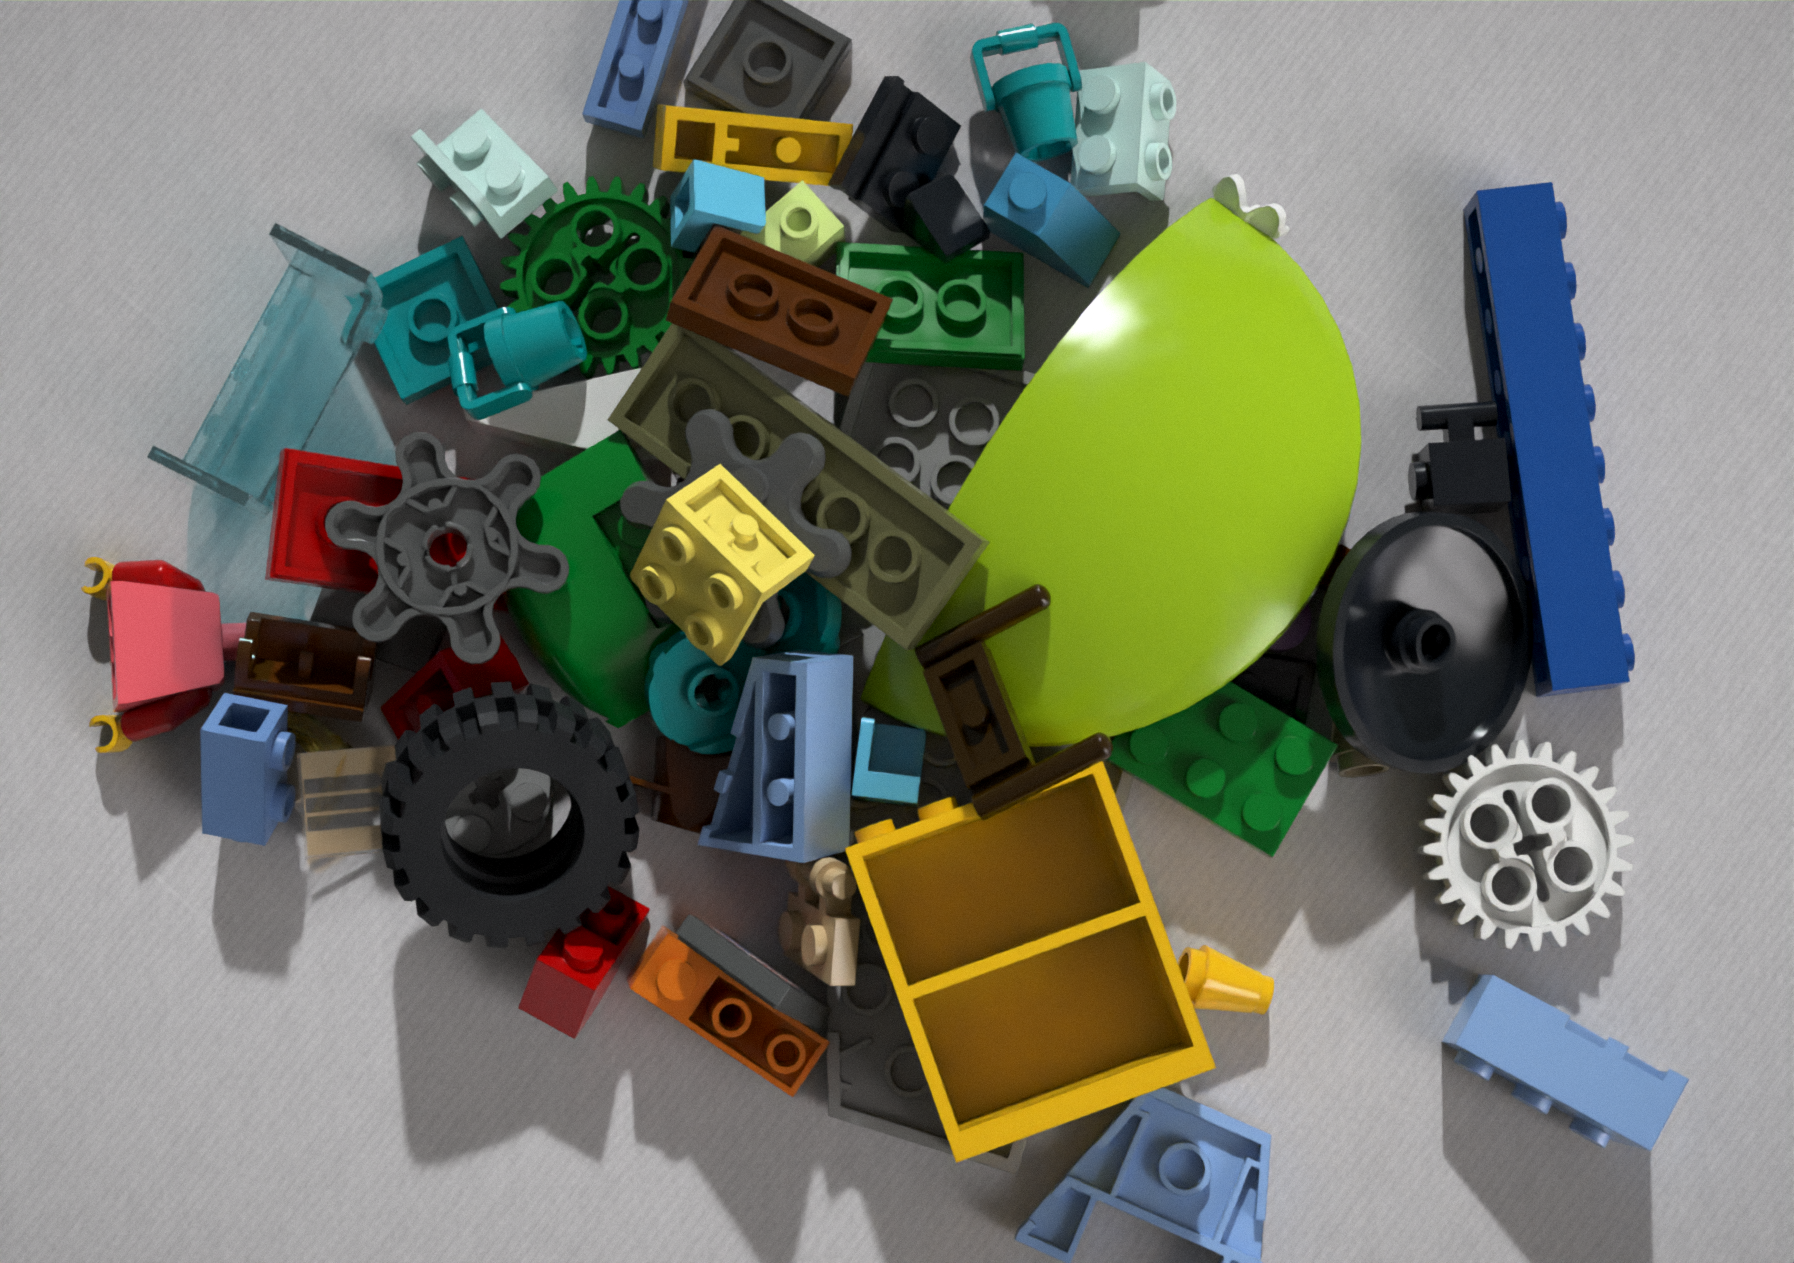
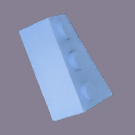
M799 649L752 658L730 733L737 738L728 768L719 771L714 790L719 792L720 795L711 825L702 827L697 845L798 863H806L845 851V848L849 847L853 655Z
M1478 974L1442 1040L1443 1043L1458 1051L1453 1060L1457 1065L1487 1081L1490 1080L1493 1072L1516 1085L1511 1093L1514 1098L1546 1115L1551 1106L1574 1118L1569 1126L1570 1130L1602 1148H1605L1609 1140L1651 1151L1689 1081L1688 1078L1671 1069L1667 1072L1655 1069L1629 1054L1628 1046L1611 1037L1608 1040L1603 1039L1570 1020V1015L1495 975Z

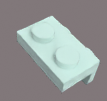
M1146 62L1080 70L1082 90L1077 91L1075 114L1078 144L1073 148L1070 183L1084 197L1138 192L1150 201L1163 200L1165 196V182L1170 177L1172 171V156L1168 147L1170 120L1176 112V96L1171 82Z

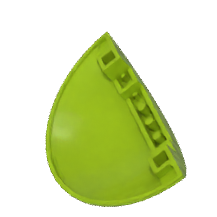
M1212 197L1200 203L1164 230L1134 257L1096 297L1057 344L1020 394L984 448L948 509L950 513L990 543L917 646L1035 584H1041L1046 587L1051 595V604L1047 609L985 641L986 646L992 652L1029 747L1062 746L1077 743L1098 732L1111 737L1139 729L1178 713L1222 688L1256 662L1287 631L1313 597L1333 562L1349 522L1358 486L1362 447L1359 397L1353 366L1345 343L1323 297L1302 268L1273 238L1236 216L1233 211ZM885 635L860 699L862 702L898 721L947 737L923 675L925 670L916 656L915 649L905 650L889 636Z

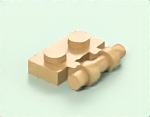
M828 856L806 863L785 860L790 876L799 883L798 892H789L787 911L781 914L779 920L778 934L780 945L784 950V956L829 986H855L860 919L851 914V901L856 891L857 883L850 868L843 862Z

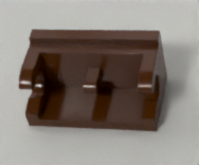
M250 612L246 621L244 638L240 637L238 643L232 694L288 705V711L362 722L373 692L378 643L367 641L358 634L355 628Z

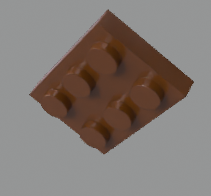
M715 225L672 298L666 321L849 397L887 318L893 299Z

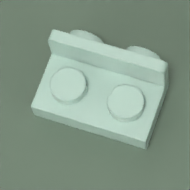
M482 109L477 111L437 146L421 129L411 136L412 140L424 154V157L416 164L440 192L450 185L456 192L449 199L473 227L484 221L500 239L558 191L549 176Z

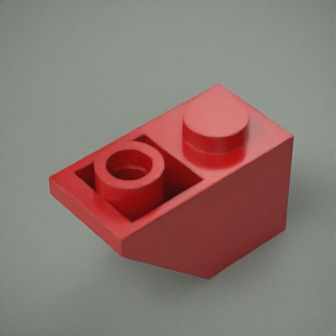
M609 886L611 900L599 913H593L587 908L579 914L582 926L566 935L562 933L559 927L536 959L518 1006L520 1010L573 1039L577 1037L602 1000L650 911V908Z

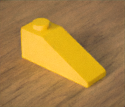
M657 104L653 167L663 171L685 173L693 159L761 176L764 177V180L800 183L803 180L805 184L829 186L828 183L852 139L853 124Z

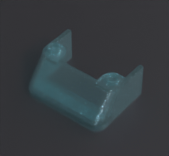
M277 223L274 224L269 235L289 263V266L185 457L181 460L154 445L147 458L178 480L260 519H264L274 507L280 451L284 448L306 450L363 342L372 344L377 339L388 316V310L381 307L383 293L370 271Z

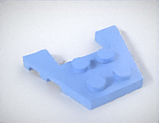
M1164 1087L1132 1098L1018 1227L1014 1238L1016 1241L1058 1260L1071 1263L1096 1201H1101L1220 1254L1218 1263H1262L1261 1247L1263 1221L1266 1218L1271 1135Z

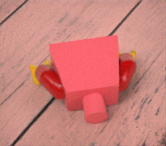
M90 557L85 561L84 566L93 571L103 572V578L95 587L82 586L81 590L97 599L107 601L113 712L124 713L122 716L97 715L91 718L89 727L110 725L113 730L111 742L106 746L96 747V752H122L128 749L133 741H140L176 729L209 706L213 692L219 690L224 684V661H236L239 639L245 636L246 623L221 624L219 595L213 592H206L199 579L164 560L121 561L114 565L102 558Z

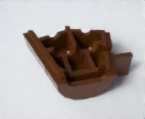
M665 735L657 736L653 782L630 776L633 785L653 790L651 820L701 834L703 826L711 825L720 795L719 792L714 790L719 771L728 768L733 750L720 754H701L691 751L688 746L679 744L673 739L671 741Z

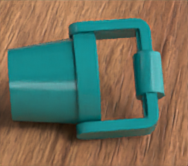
M1033 23L996 31V36L983 38L974 43L970 55V63L985 112L995 110L1000 113L1015 152L1032 162H1040L1058 157L1073 149L1078 144L1070 91H1081L1082 80L1066 27L1060 23H1050L1035 27ZM1056 41L1062 64L1045 63L1019 69L1002 77L991 87L983 57L996 54L1004 56L1038 48V45Z
M563 301L516 313L515 309L511 307H502L457 325L448 335L451 355L448 358V367L453 393L459 398L461 407L476 420L488 418L529 401L533 397V391L539 389V385L585 361L587 358L586 344L579 324L572 311ZM485 338L490 358L506 387L478 398V381L474 360L469 353L468 345Z

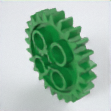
M594 176L588 177L586 194L577 195L569 182L563 183L565 201L557 204L552 198H549L542 204L546 213L541 218L531 213L524 219L530 228L528 235L510 233L508 236L510 242L520 253L519 256L502 257L500 262L506 271L516 275L515 278L500 283V289L505 296L519 298L507 307L515 309L516 313L563 301L571 311L579 308L576 320L583 334L587 350V358L579 363L581 374L586 380L592 379L598 364H603L608 375L619 373L620 363L628 361L633 370L642 368L641 355L647 352L651 355L672 324L666 321L670 302L695 261V258H687L694 254V252L671 247V217L666 219L670 210L668 199L662 195L648 205L649 192L645 184L639 183L632 193L627 196L621 178L617 176L612 180L608 192L601 191ZM602 224L613 227V234L604 245L591 247L584 244L585 236L594 226ZM632 236L640 237L637 244H633L626 249L627 241ZM656 262L662 265L659 277L652 283L639 285L632 282V274L640 264ZM599 271L606 276L612 273L614 280L607 286L600 281L594 284L591 278ZM559 272L573 274V282L567 291L559 295L545 293L546 283L551 276ZM614 309L622 312L621 321L613 331L597 333L592 330L594 319L602 311Z

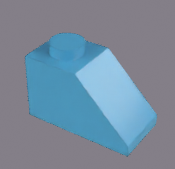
M1015 153L984 204L983 220L991 233L1087 288L1092 284L1121 234L1071 183L1018 153Z

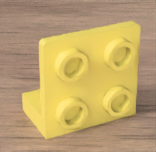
M719 464L666 499L630 573V578L639 587L643 596L649 602L657 605L686 634L688 640L696 648L704 651L717 665L722 666L732 658L762 603L804 573L815 555L736 478Z

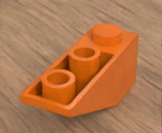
M663 925L626 978L631 990L791 1097H794L830 1043L807 1025L768 1005L679 940L677 934Z

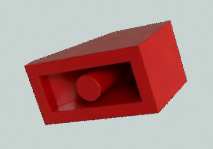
M501 634L498 652L491 660L483 664L472 665L463 662L455 655L451 647L439 651L380 707L398 740L405 730H412L417 733L421 729L419 715L433 704L439 705L443 712L454 707L453 693L471 687L475 698L492 694L491 683L511 681L514 694H519L529 685L518 660L509 650Z

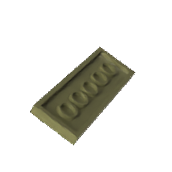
M672 323L607 420L683 479H686L692 462L690 449L685 439V429L690 418L701 410L713 409L722 412L728 417L733 426L734 440L738 450L752 460H762L770 457L778 449L781 442L791 434L806 433L819 439L825 450V465L821 473L804 488L801 497V510L805 518L813 526L822 529H834L842 533L849 541L852 553L848 568L839 576L819 578L811 573H805L905 650H914L990 542L733 349Z

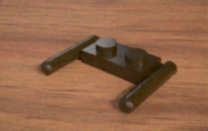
M1035 584L915 647L916 656L925 670L923 675L966 787L972 793L971 800L973 806L983 821L1109 758L1113 752L1110 738L1106 734L1098 732L1035 763L992 652L986 646L985 641L1050 606L1051 595L1047 588L1041 584Z

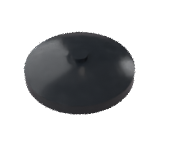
M1412 512L1390 518L1367 532L1344 557L1329 584L1319 616L1316 638L1317 672L1323 699L1332 720L1344 738L1366 758L1380 765L1408 772L1437 773L1447 771L1466 763L1467 757L1470 755L1476 757L1504 729L1521 699L1527 682L1533 652L1534 635L1533 615L1527 586L1522 572L1508 548L1487 527L1473 519L1452 513Z

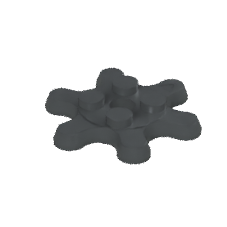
M713 409L701 410L690 418L685 429V439L692 458L690 472L686 479L672 487L660 486L652 481H637L624 490L620 500L623 518L629 525L637 529L652 530L666 499L721 464L815 555L805 572L819 578H833L841 575L848 568L851 561L852 550L846 537L834 529H822L813 526L805 518L801 510L803 490L810 481L821 473L826 460L823 445L819 439L811 434L800 432L791 434L781 442L778 449L770 457L762 460H752L738 450L734 440L733 426L728 417L722 412ZM778 592L764 601L742 638V641L747 646L755 649H766L775 645L782 637L785 623L778 604ZM645 598L647 610L654 619L661 623H674L657 605Z
M413 432L405 436L398 443L395 451L396 463L403 478L401 492L395 500L388 505L379 507L367 506L357 501H344L336 504L329 511L325 519V530L328 538L336 546L343 549L365 552L374 559L378 566L379 577L376 586L368 595L360 599L354 607L352 615L353 625L362 638L370 642L380 643L394 637L409 619L419 615L432 616L441 620L447 627L450 634L451 648L460 660L472 665L483 664L495 656L501 643L500 633L492 615L494 603L498 597L507 590L518 587L542 594L555 592L565 584L569 576V564L566 556L558 548L551 545L531 543L522 537L517 529L516 516L519 508L525 501L536 494L541 483L540 470L533 459L522 454L506 455L497 462L493 470L485 477L476 480H465L455 476L448 468L445 461L444 448L439 439L426 432ZM452 533L459 535L467 543L465 556L454 567L438 564L430 556L432 542L443 534Z

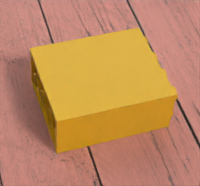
M1103 761L985 821L979 817L973 803L959 807L956 797L952 796L917 809L920 821L896 830L892 819H888L854 832L858 844L845 848L956 1163L1216 1068Z

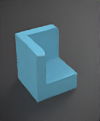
M693 159L670 196L671 247L695 253L714 223L759 234L766 224L764 177Z
M862 717L852 798L862 801L917 807L926 732L918 728L875 723V719Z

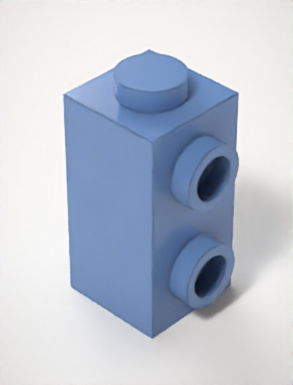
M228 693L222 695L200 729L202 834L265 846L278 822L286 823L294 806L295 786L287 784V770L292 763L296 745L295 734L287 732L288 705Z

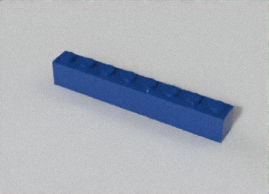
M1552 182L1478 190L1465 206L1463 212L1492 401L1496 402L1498 410L1497 438H1505L1511 491V502L1508 503L1515 558L1525 580L1531 601L1534 632L1531 664L1536 697L1612 689L1630 682L1629 671L1634 669L1635 653L1629 634H1622L1619 608L1624 606L1625 588L1620 572L1618 570L1613 571L1610 557L1609 546L1614 544L1615 524L1610 509L1603 508L1599 484H1602L1605 479V460L1601 448L1593 446L1590 422L1594 420L1596 413L1595 396L1591 385L1583 383L1580 361L1584 360L1586 354V338L1582 325L1574 323L1571 300L1576 295V274L1573 264L1564 260L1561 239L1565 238L1567 232L1566 210L1561 201L1555 202Z

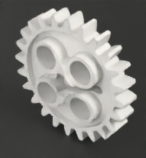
M1517 740L1511 743L1508 759H1506L1503 751L1495 744L1485 749L1486 766L1473 755L1467 757V762L1462 765L1467 778L1464 779L1452 772L1446 773L1441 777L1444 785L1451 792L1449 797L1439 794L1428 796L1427 802L1439 811L1440 815L1439 818L1419 821V827L1435 834L1434 843L1417 848V853L1436 857L1437 866L1426 871L1422 877L1423 880L1430 881L1442 879L1445 888L1438 893L1434 902L1438 905L1456 901L1459 907L1451 921L1454 925H1462L1472 918L1477 920L1474 929V939L1486 940L1497 929L1499 948L1512 949L1519 934H1521L1526 951H1540L1544 933L1553 947H1564L1567 942L1566 926L1577 936L1589 935L1591 932L1585 917L1586 914L1597 919H1608L1611 915L1606 905L1601 901L1602 896H1624L1625 891L1612 880L1613 873L1633 870L1632 864L1617 857V849L1634 844V838L1616 834L1614 826L1629 817L1628 811L1620 810L1609 812L1605 805L1617 792L1615 786L1597 791L1591 786L1598 775L1599 768L1596 766L1589 767L1578 774L1573 771L1576 764V752H1566L1556 762H1553L1551 743L1544 742L1538 744L1530 758L1524 740ZM1538 788L1547 789L1557 800V814L1549 823L1542 821L1533 811L1532 799ZM1506 790L1513 794L1514 814L1504 802L1503 793ZM1478 807L1489 810L1497 821L1496 835L1489 842L1481 841L1471 830V816ZM1533 836L1537 848L1530 850L1528 855H1517L1514 851L1513 843L1522 840V837ZM1563 849L1571 852L1579 864L1578 876L1569 885L1559 880L1554 872L1553 864L1555 857ZM1502 868L1510 871L1518 881L1519 889L1517 896L1508 905L1500 902L1492 891L1493 877ZM1536 877L1546 889L1547 899L1545 901H1540L1537 897Z

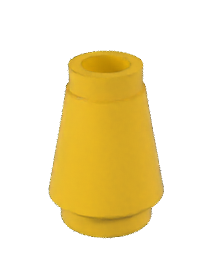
M1207 945L1201 946L1199 950L1186 947L1181 953L1177 963L1194 1009L1243 1013L1253 1012L1264 1015L1267 1012L1274 993V979L1272 977L1262 975L1261 972Z

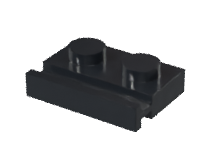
M884 76L828 185L849 196V201L890 231L903 233L902 224L907 195L934 180L961 125L922 94L911 91L904 85L905 81L899 76Z

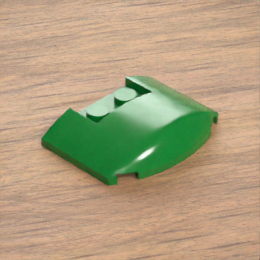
M621 430L616 431L541 476L540 487L536 494L525 501L518 510L516 526L522 537L531 543L551 545L558 548L566 556L569 564V576L565 584L559 590L549 594L537 593L530 589L519 587L509 589L502 594L518 632L546 673L567 695L583 704L589 710L608 718L605 722L616 728L623 727L649 711L645 699L644 685L649 669L651 651L658 644L667 641L672 635L681 630L675 623H661L651 616L647 610L645 597L630 578V573L651 530L637 529L629 525L623 518L620 500L624 490L632 483L637 481L653 482L627 435Z

